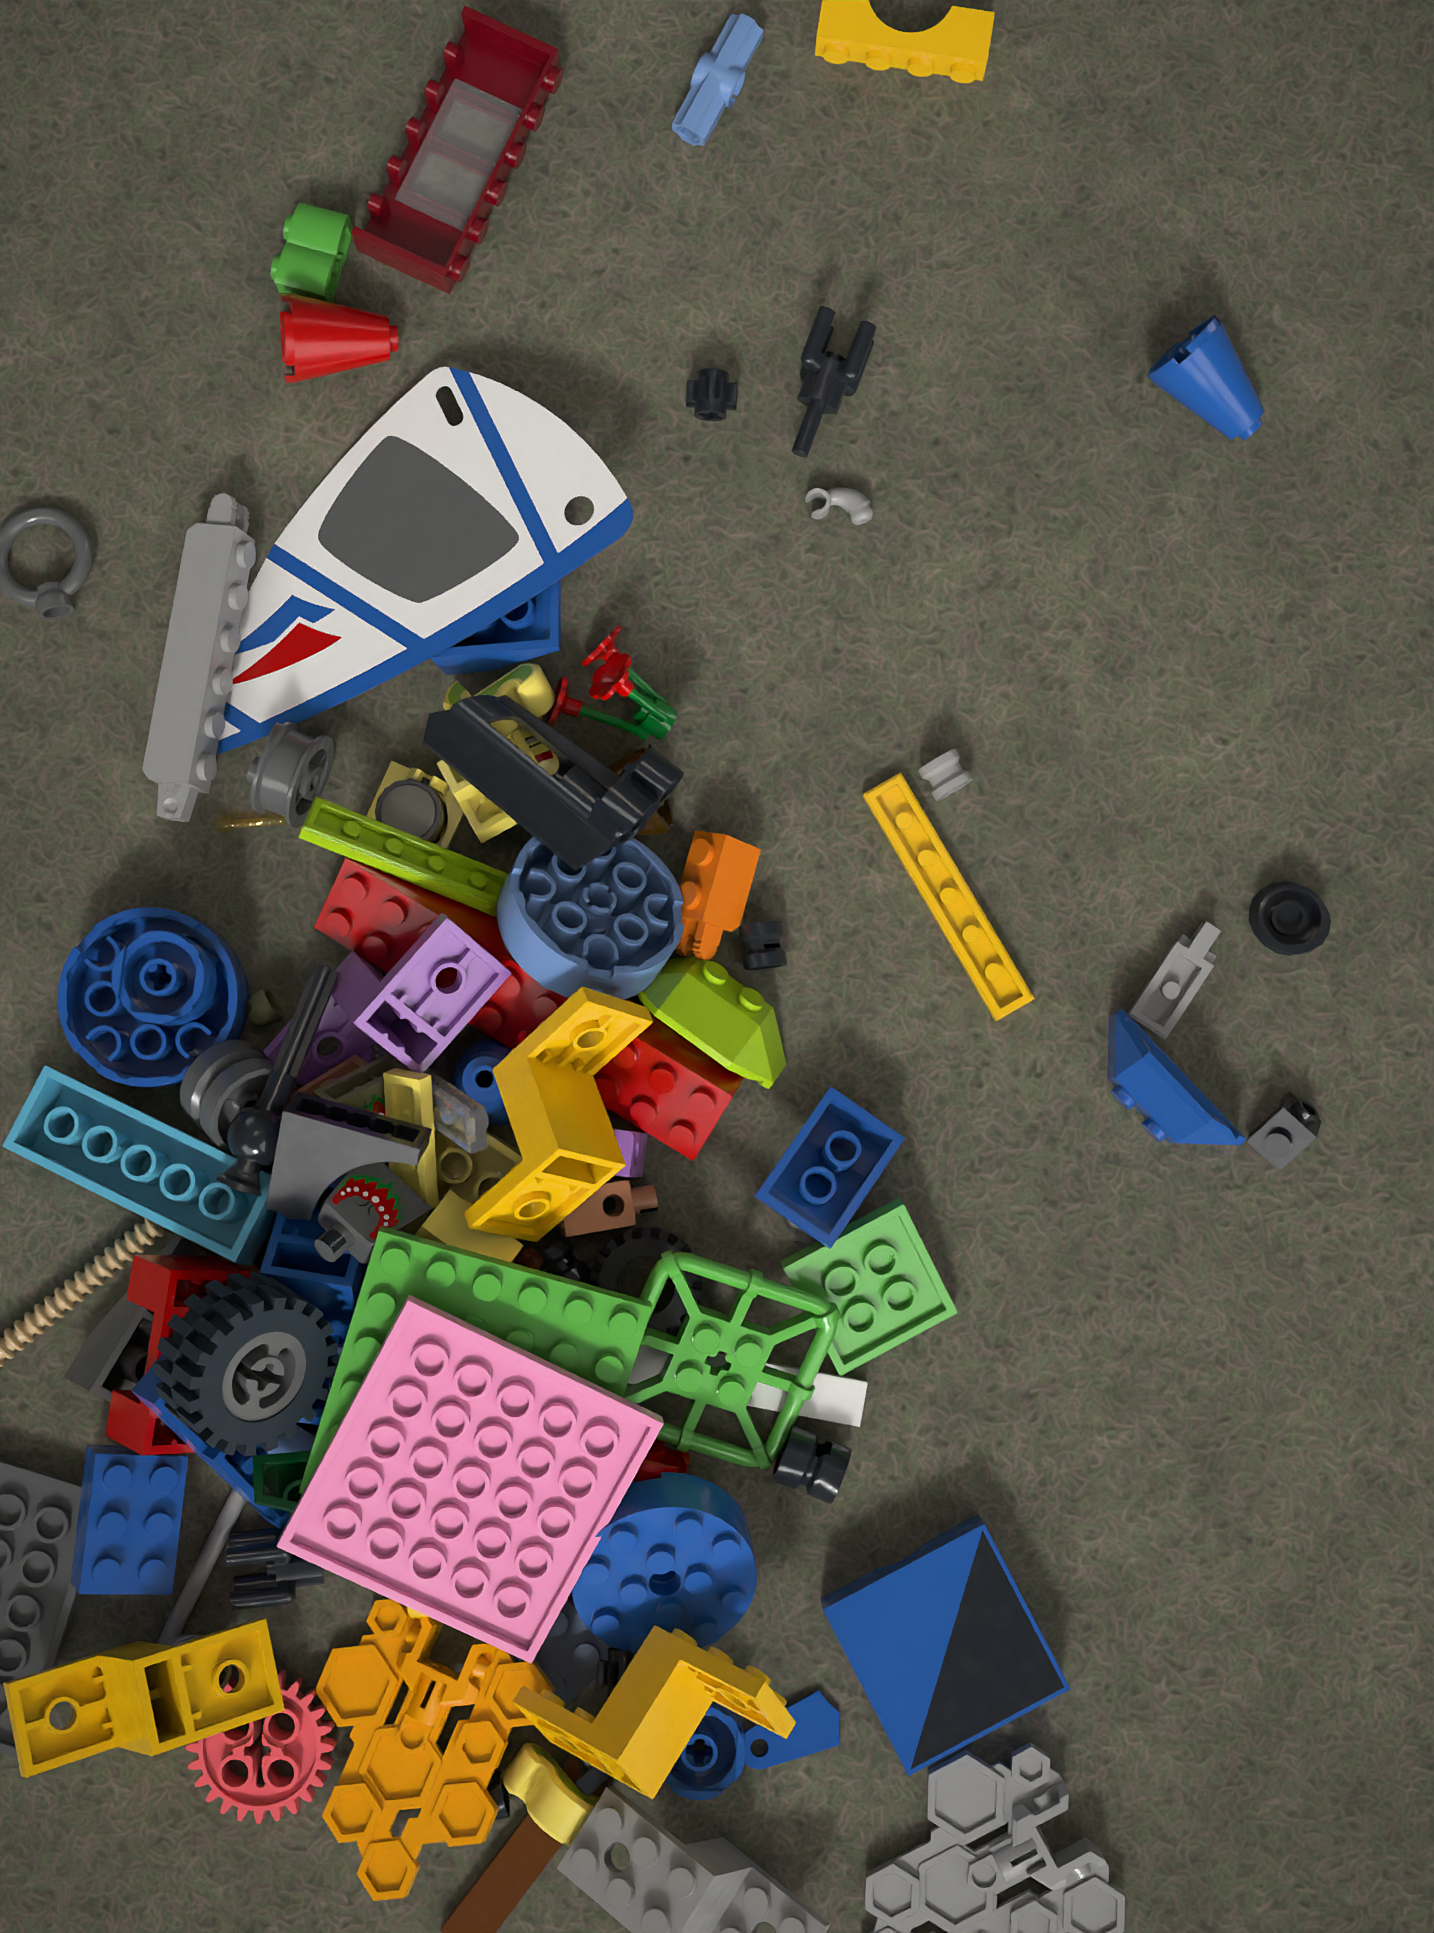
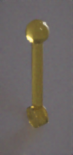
M222 816L216 821V828L221 833H228L232 828L288 825L284 816L234 820L228 816Z

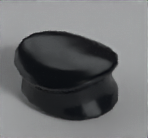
M1287 881L1276 882L1260 889L1251 901L1249 907V924L1251 929L1265 947L1277 954L1291 956L1312 952L1324 943L1329 934L1331 920L1328 909L1318 894L1308 887Z

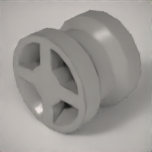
M952 749L940 755L918 770L922 779L929 780L932 785L931 794L935 801L947 797L974 779L970 771L963 770L959 763L960 755L957 749Z

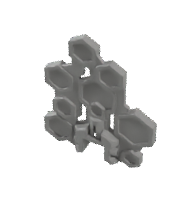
M1031 1742L1011 1752V1768L1000 1761L990 1765L968 1750H964L928 1769L927 1819L937 1825L930 1830V1839L865 1873V1910L877 1917L874 1929L868 1933H911V1929L928 1920L947 1933H1123L1125 1894L1121 1888L1109 1881V1865L1102 1852L1088 1838L1084 1837L1053 1855L1039 1825L1068 1810L1069 1793L1060 1773L1050 1767L1049 1754ZM1008 1823V1832L976 1849L966 1845ZM1030 1876L1050 1888L1039 1895L1028 1889L997 1905L998 1893Z

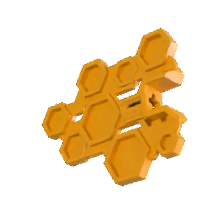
M392 1599L376 1600L366 1620L374 1634L363 1635L360 1644L357 1646L332 1649L314 1690L337 1727L354 1726L350 1733L354 1746L337 1785L334 1786L322 1817L338 1843L357 1841L362 1861L356 1874L373 1901L398 1899L409 1895L421 1866L418 1856L423 1844L446 1842L448 1847L481 1844L486 1841L499 1810L498 1805L488 1792L487 1786L494 1770L500 1764L508 1745L507 1739L512 1727L534 1725L512 1701L522 1686L540 1694L543 1688L552 1693L555 1692V1687L536 1660H533L532 1663L527 1661L516 1662L510 1653L486 1642L472 1645L461 1673L430 1659L429 1656L443 1623L431 1617L410 1618L407 1607ZM405 1680L409 1690L395 1723L385 1724L401 1685ZM475 1704L469 1719L458 1720L445 1753H443L437 1741L451 1708ZM421 1808L418 1817L408 1818L402 1835L394 1836L392 1827L399 1810Z

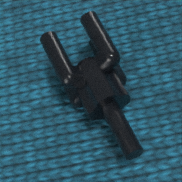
M820 306L800 358L802 363L800 377L803 383L797 400L807 406L791 452L805 458L808 457L823 414L836 415L844 395L849 397L856 393L874 345L872 339L877 328L871 322L860 321L847 359L837 353L826 351L834 330L831 324L835 311L825 306Z
M285 1526L281 1529L275 1527L231 1532L230 1547L226 1548L227 1566L266 1562L267 1567L266 1573L234 1576V1592H230L231 1611L290 1604L296 1598V1587L324 1584V1570L326 1569L277 1547L278 1539Z

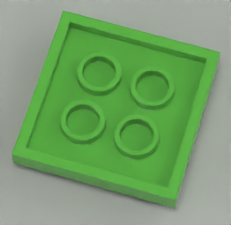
M900 1198L848 1224L830 1249L817 1241L779 1261L793 1287L816 1294L828 1302L837 1305L841 1317L838 1320L836 1333L827 1353L840 1376L958 1313Z

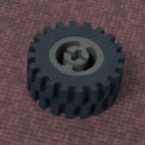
M250 1272L248 1279L240 1273L227 1275V1286H224L216 1279L204 1285L208 1295L200 1299L193 1293L183 1302L190 1309L186 1315L181 1318L174 1313L167 1323L175 1331L171 1338L161 1337L157 1350L164 1354L166 1358L165 1360L154 1361V1374L163 1381L155 1386L158 1396L167 1402L164 1404L166 1409L212 1448L216 1447L222 1453L234 1455L235 1450H237L243 1456L256 1455L257 1444L267 1452L278 1447V1436L282 1434L288 1440H291L300 1433L295 1424L301 1418L310 1423L318 1412L311 1408L316 1398L323 1401L327 1399L330 1389L323 1383L325 1377H334L337 1365L329 1360L328 1357L338 1354L337 1342L329 1337L334 1330L331 1323L322 1317L323 1313L281 1282L272 1277L268 1279L261 1273ZM239 1362L244 1364L242 1368L238 1367ZM265 1367L268 1369L266 1374L262 1372Z

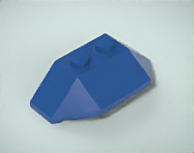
M1123 1008L1115 1010L1108 1017L1107 1079L1115 1086L1110 1092L1127 1110H1130L1133 1106L1145 1118L1141 1125L1150 1136L1159 1143L1165 1139L1168 1143L1241 1145L1246 1140L1243 1134L1232 1125Z

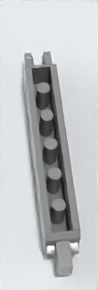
M225 492L214 495L215 497L210 503L211 507L208 509L206 524L195 523L186 532L142 767L147 778L158 783L157 816L171 821L189 822L198 792L209 793L211 781L217 772L216 752L218 741L225 728L223 714L227 695L230 693L233 685L231 671L234 654L240 646L239 627L242 611L248 603L247 583L249 572L256 559L255 540L247 535L248 519L250 518L248 516L250 514L247 511L248 508L240 505L237 501L235 502L236 499Z

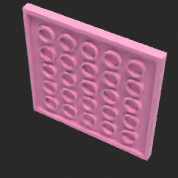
M408 1295L278 1539L277 1547L532 1663L601 1538L595 1536L609 1524L664 1424L663 1417L416 1297Z

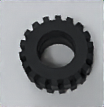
M654 1226L633 1228L615 1236L599 1252L590 1272V1285L621 1293L620 1277L624 1268L631 1261L640 1257H652L660 1260L662 1258L661 1253L670 1249L674 1253H693V1250L687 1242L685 1243L673 1232H668ZM683 1271L699 1304L702 1294V1276ZM674 1282L669 1299L662 1306L653 1310L646 1326L670 1335L676 1331L679 1332L687 1314V1310Z

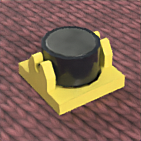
M391 761L366 816L431 843H434L439 837L440 839L435 844L450 850L465 814L446 782L436 776H429L420 769L412 767L410 769Z

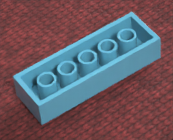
M46 1065L43 1067L2 1147L235 1263L253 1266L278 1214L276 1211L266 1209L272 1174L262 1169L259 1172L261 1197L239 1192L216 1180L217 1177L234 1164L235 1156Z

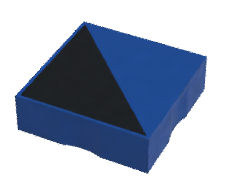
M979 1515L922 1544L914 1553L902 1561L875 1569L820 1598L822 1609L908 1776L1070 1690L1063 1673Z

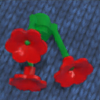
M618 625L581 664L586 667L591 662L599 659L605 661V664L600 666L592 677L593 685L589 690V695L594 699L601 698L602 700L609 699L615 691L622 697L629 696L638 703L632 713V718L637 720L636 724L582 705V701L568 697V677L564 675L557 683L555 702L548 711L545 723L553 726L561 714L575 718L581 715L630 732L643 741L649 734L661 740L673 726L678 711L667 704L668 700L655 692L630 667L632 657L627 653L622 654L615 647L617 636L623 629ZM634 685H635L644 695H642L639 691H637V690L634 688Z

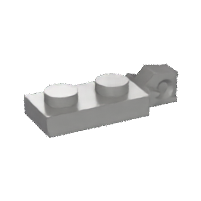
M1205 921V923L1202 922L1191 939L1182 934L1172 944L1127 1014L1136 1023L1162 1040H1165L1214 967L1212 963L1216 955L1208 950L1221 930Z

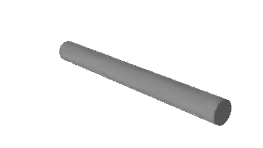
M233 1488L156 1642L158 1644H165L170 1638L181 1634L246 1503Z

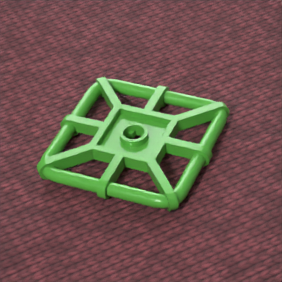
M672 1249L661 1253L662 1258L656 1262L650 1271L639 1299L652 1303L651 1317L666 1280L670 1276L684 1303L687 1314L677 1337L646 1327L640 1346L645 1345L669 1353L660 1374L627 1387L623 1398L637 1404L665 1391L690 1398L679 1426L664 1422L656 1437L657 1440L673 1444L674 1450L684 1453L689 1449L740 1466L760 1467L761 1470L771 1467V1461L776 1459L782 1451L804 1401L810 1400L814 1393V1379L835 1336L838 1320L841 1317L837 1305L828 1302L816 1294L763 1277V1272L752 1268L747 1272L693 1253H674ZM683 1271L739 1288L729 1314L699 1305ZM757 1295L806 1310L770 1327L744 1320L753 1298ZM818 1327L797 1375L765 1365L774 1345ZM719 1351L725 1352V1360L727 1362L722 1366L711 1367L710 1362L705 1360L708 1356L715 1357ZM757 1382L788 1391V1395L765 1444L747 1408ZM709 1404L734 1412L752 1449L694 1432L705 1405Z

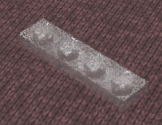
M380 1044L371 1045L372 1061L386 1054L397 1059ZM427 1068L424 1074L431 1075L434 1128L470 1154L486 1149V1129L488 1128L489 1120L485 1107Z

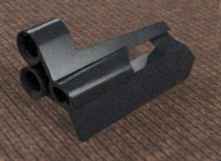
M491 695L472 696L456 702L450 710L429 713L423 738V744L574 871L593 861L613 846H620L637 835L684 776V772L651 744H649L647 750L633 765L628 762L619 775L506 695L500 697ZM501 720H514L557 755L559 767L556 773L550 775L490 724Z

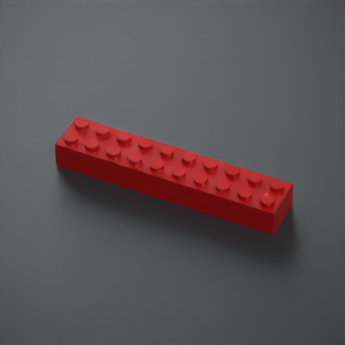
M346 857L314 926L317 930L388 973L441 913L445 914L512 973L468 1022L510 1049L516 1048L538 1028L540 1023L551 1016L568 1000V997L542 987L519 966L502 940L497 917ZM447 967L442 969L436 976V987L447 988L451 986L457 978L456 968ZM627 998V999H624V1000H626V1001L635 1003V1002H633L632 1000H630V999H628V998ZM650 1012L653 1023L594 1074L593 1077L604 1107L694 1161L745 1077L725 1068Z

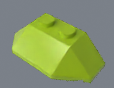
M695 956L668 959L654 981L637 994L639 1000L648 1007V1010L670 1028L728 1070L747 1079L756 1080L767 1089H770L787 1065L774 1008L766 1003L761 994L756 990L744 987L729 976L726 969L716 962L701 960Z

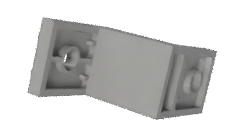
M614 1786L606 1787L557 1867L561 1873L631 1933H757L758 1927L762 1922L770 1923L775 1928L776 1933H826L831 1925L725 1838L720 1837L684 1845ZM618 1842L627 1847L630 1855L629 1864L623 1871L617 1869L611 1859V1851Z

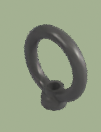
M40 506L21 511L11 517L0 528V589L12 600L23 605L36 607L38 615L42 619L53 620L70 615L74 611L71 596L86 581L93 562V547L89 534L76 517L64 510ZM39 524L55 525L67 532L73 541L75 548L73 566L61 582H47L38 586L36 590L24 587L14 579L10 572L8 564L10 548L15 539L26 529Z

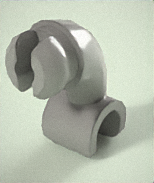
M815 488L806 495V503L816 498L825 502L823 508L812 512L811 517L813 519H822L827 516L830 506L833 505L840 506L849 513L851 521L855 525L864 524L872 519L873 511L869 506L871 502L858 490L833 488L825 491L824 489Z

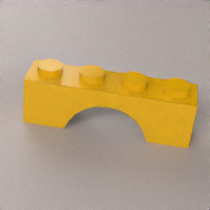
M822 0L815 56H821L827 62L833 64H843L847 61L861 62L873 70L880 71L887 70L890 67L907 69L910 74L918 77H927L932 73L946 75L958 83H971L974 80L983 81L995 12L952 6L942 21L934 27L921 32L909 33L895 30L884 24L874 13L869 0Z

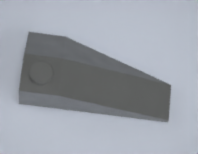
M176 1234L159 1255L216 1257L217 1253ZM128 1291L87 1337L64 1375V1378L108 1402H111L112 1390L133 1389L145 1374L154 1312L126 1300Z

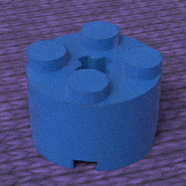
M167 931L146 932L138 936L127 947H124L114 961L111 977L113 991L117 999L120 1000L132 1016L145 1022L166 1026L185 1024L201 1017L214 997L217 984L216 970L210 953L195 941ZM172 974L170 983L165 985L158 983L159 975Z
M714 1701L712 1702L665 1779L671 1790L687 1799L707 1800L723 1793V1790L736 1781L745 1763V1734L739 1714ZM695 1739L705 1740L703 1751H695Z

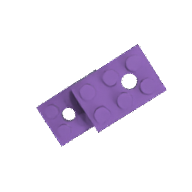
M443 913L436 918L386 976H383L356 952L352 951L335 970L340 973L297 1081L305 1086L355 1054L370 1063L384 1049L412 1071L424 1073L512 973ZM447 967L456 968L457 978L451 986L447 988L436 987V976L442 969ZM292 1019L263 1051L274 1063ZM333 1036L339 1039L338 1048L334 1053L328 1056L317 1054V1045L323 1038Z

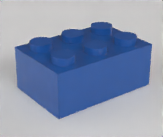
M87 1444L70 1581L78 1594L172 1595L188 1456L185 1453L140 1455L124 1445Z

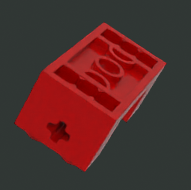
M133 1255L126 1300L154 1312L145 1374L152 1367L154 1361H157L162 1355L157 1350L160 1338H171L175 1331L167 1325L173 1314L175 1313L183 1318L190 1310L183 1303L188 1297L194 1293L202 1299L208 1295L204 1285L216 1279L224 1286H227V1275L240 1273L248 1279L251 1271L215 1256ZM132 1389L112 1390L106 1436L140 1455L194 1453L174 1431L131 1391Z

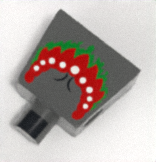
M383 1162L354 1168L347 1172L326 1199L317 1220L326 1232L315 1240V1248L328 1262H335L344 1252L348 1251L360 1263H368L380 1226L413 1235L424 1224L432 1207Z

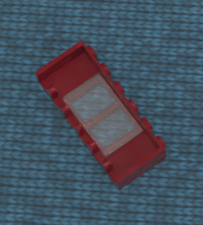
M464 6L461 12L464 32L458 44L449 41L445 47L443 57L446 68L439 82L430 79L426 85L424 94L427 106L420 120L412 116L407 123L406 135L408 144L402 156L399 157L393 154L388 161L387 172L390 180L383 194L380 195L374 192L368 201V210L371 218L365 230L354 226L351 231L357 251L448 294L451 293L456 281L460 283L465 278L470 265L469 255L475 243L480 245L487 233L489 213L493 205L499 207L502 203L508 187L506 179L512 168L518 169L526 153V144L524 143L530 131L536 132L540 127L545 113L544 104L550 93L555 94L564 74V70L560 66L557 48L467 6Z

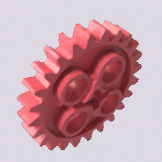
M282 1670L278 1674L285 1711L279 1713H286L294 1720L295 1729L290 1731L282 1730L275 1721V1714L265 1718L262 1743L264 1746H270L262 1758V1774L265 1785L261 1786L258 1784L261 1747L260 1745L253 1744L262 1730L261 1719L250 1722L249 1730L241 1731L233 1728L186 1745V1750L198 1753V1756L189 1763L188 1769H202L203 1772L194 1785L196 1787L210 1785L212 1789L207 1795L206 1801L211 1802L220 1796L223 1799L220 1813H226L232 1805L238 1807V1821H242L249 1810L254 1811V1818L257 1824L262 1822L267 1810H270L275 1821H279L284 1814V1805L290 1812L296 1814L301 1807L300 1798L309 1803L316 1795L313 1786L323 1787L327 1780V1776L321 1770L331 1769L335 1761L331 1756L325 1754V1752L334 1750L337 1745V1740L325 1737V1734L333 1729L335 1722L330 1720L321 1721L320 1717L327 1709L323 1704L317 1706L312 1704L311 1701L316 1695L315 1688L306 1694L300 1692L303 1682L302 1677L296 1679L291 1686L286 1684V1670ZM230 1677L223 1691L229 1692L233 1690L237 1682ZM236 1759L244 1762L248 1768V1776L240 1777L235 1775L230 1769V1760ZM282 1759L291 1763L294 1775L290 1777L280 1775L275 1769V1760Z

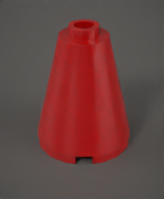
M280 293V302H288V311H280L282 362H286V366H291L292 373H283L285 383H297L389 361L390 352L398 351L397 325H389L387 315L293 293Z

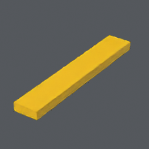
M898 773L862 795L995 1022L1034 1000L1035 998L902 773Z

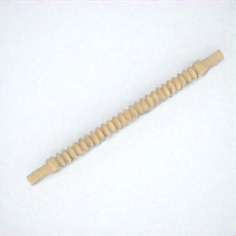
M144 1218V1224L135 1223L134 1232L125 1231L124 1240L115 1239L114 1248L106 1247L104 1249V1256L96 1255L93 1265L91 1263L84 1265L85 1272L76 1271L74 1281L70 1279L65 1280L64 1289L60 1287L55 1288L54 1297L45 1296L44 1305L35 1304L34 1313L26 1312L24 1314V1321L16 1320L14 1322V1329L6 1328L4 1330L5 1336L0 1337V1367H3L5 1364L4 1358H14L15 1349L19 1351L24 1350L25 1341L29 1343L34 1342L35 1333L44 1334L45 1325L54 1326L55 1317L63 1318L65 1316V1309L73 1310L76 1300L83 1302L85 1300L84 1293H94L95 1284L99 1286L104 1285L105 1276L114 1277L115 1268L124 1269V1261H133V1255L136 1251L143 1253L146 1243L153 1245L156 1235L163 1237L165 1235V1227Z

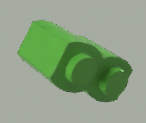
M300 202L294 214H288L283 229V236L287 242L281 254L277 253L274 256L271 265V278L274 280L279 293H293L333 303L342 267L345 264L352 241L351 231L353 224L349 215Z

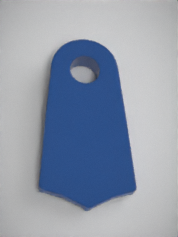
M819 1690L786 1707L796 1722L787 1739L758 1724L744 1732L745 1764L754 1769H765L840 1745V1712L825 1699ZM756 1739H763L767 1742V1749L762 1754H755L750 1749L752 1742Z

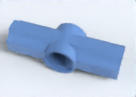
M742 13L739 15L731 14L710 53L705 52L694 70L690 91L672 122V131L677 133L683 141L693 146H705L725 107L731 108L736 100L732 96H738L743 86L746 75L745 70L764 36V30L751 17Z

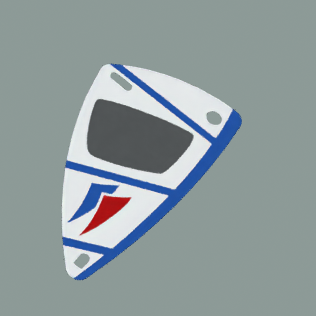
M440 367L427 374L397 401L338 462L290 521L267 555L248 592L247 606L242 611L239 627L240 646L234 654L231 671L233 685L226 698L223 714L225 728L222 736L219 738L216 755L268 736L272 727L277 722L283 724L291 721L297 724L404 673L519 607L621 538L631 526L633 509L618 481L600 457L575 431L545 407L522 393L494 380L453 367ZM447 386L451 388L463 413V421L457 426H451L448 423L438 403L436 393L441 387ZM579 496L589 498L594 505L591 519L583 525L570 524L564 514L568 502Z

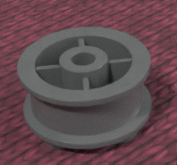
M288 721L281 724L277 722L269 733L268 741L261 757H255L247 771V782L252 783L250 802L253 811L258 814H265L271 811L285 817L287 824L294 828L303 825L315 796L321 797L330 776L334 758L332 738L327 735L313 738L301 733L296 723Z

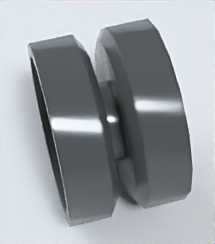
M231 1039L213 1045L196 1058L186 1071L182 1081L180 1105L187 1118L197 1128L204 1131L206 1136L218 1148L230 1155H234L229 1149L227 1140L229 1124L236 1114L243 1109L257 1106L274 1062L260 1048L249 1041ZM295 1084V1087H294V1089H293V1092H295V1091L298 1090L296 1084Z

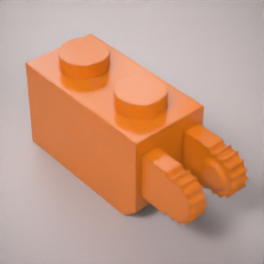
M695 830L679 886L684 901L681 906L682 924H685L682 937L675 948L676 953L689 957L695 953V957H698V959L709 961V959H713L716 951H718L717 946L720 944L723 930L732 932L740 926L761 849L726 834Z

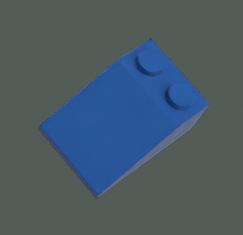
M561 579L519 607L430 659L446 675L489 672L561 650Z
M830 1087L755 1197L830 1249L905 1137Z

